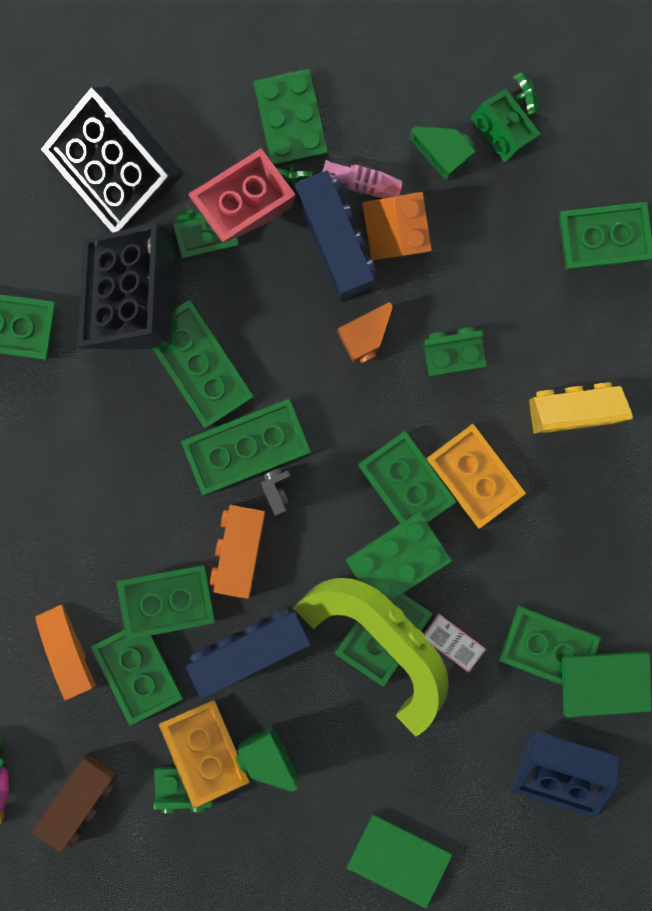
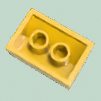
M611 382L594 384V390L583 391V386L565 388L564 394L554 395V390L536 392L537 397L529 400L534 434L616 424L633 419L622 387H612Z

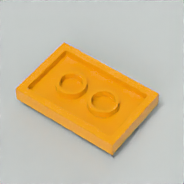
M471 424L426 458L427 462L478 529L526 494L474 424Z
M215 700L159 724L193 809L250 783L246 773L242 772L237 763L236 756L238 754Z

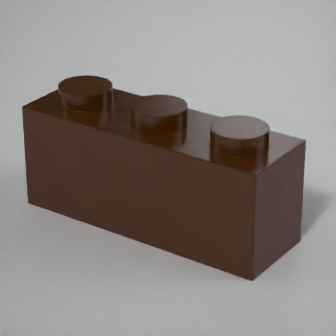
M87 753L31 833L59 853L66 846L72 848L82 834L78 830L82 822L85 821L89 824L99 808L95 804L100 796L106 799L116 785L111 781L116 772Z

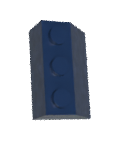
M534 730L524 747L512 791L596 818L617 787L619 757Z

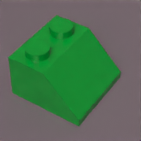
M273 725L241 740L236 760L243 773L248 771L251 779L291 792L298 789L299 777Z

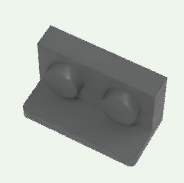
M280 468L265 474V481L260 482L274 517L286 512L284 506L289 503L283 488L276 489L275 487L276 484L290 478L289 471L282 473Z

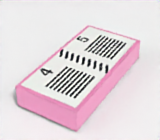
M439 613L423 633L425 638L435 648L468 673L486 650Z

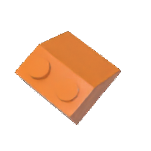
M423 192L362 202L371 260L432 251Z

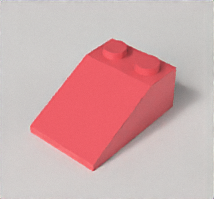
M259 149L189 193V197L221 241L225 243L272 221L292 207L295 193L264 151Z

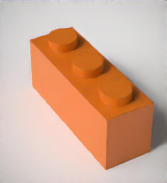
M230 505L229 510L223 511L221 527L225 528L223 539L218 538L215 556H220L218 568L213 567L210 578V585H215L214 593L249 599L266 511Z

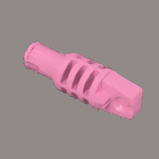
M325 160L322 172L328 170L331 178L336 177L339 183L346 184L345 187L348 190L378 198L400 195L402 181L395 177L356 164L346 167Z

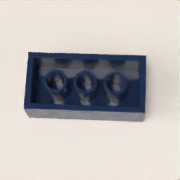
M327 170L295 183L296 199L340 303L372 290L377 273L370 258L366 260L364 257L363 248H365V244L360 232L354 233L352 221H354L348 204L342 205L340 195L342 194V189L336 177L331 178Z
M286 606L272 613V616H270L272 620L263 624L260 619L246 626L244 634L237 637L235 632L231 633L216 643L218 647L210 650L209 646H205L192 653L193 655L189 656L191 660L185 667L200 698L203 699L309 646L311 639L299 614L294 609L289 611Z

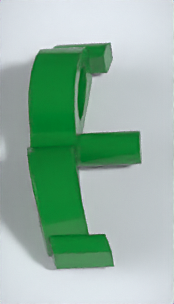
M520 72L513 76V78L518 81L524 92L515 96V99L518 102L526 98L528 109L526 115L529 117L537 113L540 102L537 94L534 92L533 82L527 75Z
M294 166L289 167V172L276 168L286 183L290 182L294 187L295 183L313 176V171L294 172Z

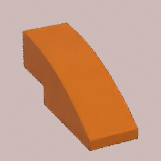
M63 604L35 616L48 661L64 701L95 687L96 684L84 659L86 655Z

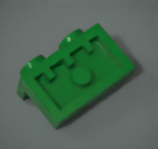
M507 89L483 102L471 116V120L478 130L481 131L504 162L511 159L517 151L535 141L541 135Z
M186 210L178 213V217L173 219L182 258L239 245L237 237L223 243L201 212L195 213V210Z
M474 327L458 329V334L446 336V332L429 334V339L423 342L428 377L486 368L482 342L483 330L475 331Z
M176 766L156 767L154 769L155 801L153 807L155 810L161 809L162 813L170 814L178 812L179 809L191 808V812L200 813L206 812L208 808L214 806L215 799L193 809Z

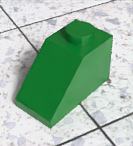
M419 126L411 129L409 139L446 181L473 159L475 154L473 149L475 147L474 143L466 134L461 135L457 129Z

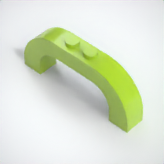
M335 578L324 581L312 588L294 606V610L313 629L326 618L333 615L351 617L363 625L409 674L413 682L414 694L404 702L395 716L417 737L433 722L442 708L448 693L446 667L437 650L425 638L423 632L417 629L404 616L401 609L396 607L380 591L364 582L349 578Z

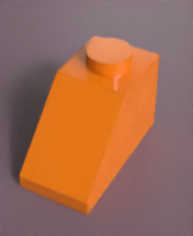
M390 302L338 328L337 333L353 363L360 360L361 364L377 356L375 352L380 348L392 311Z

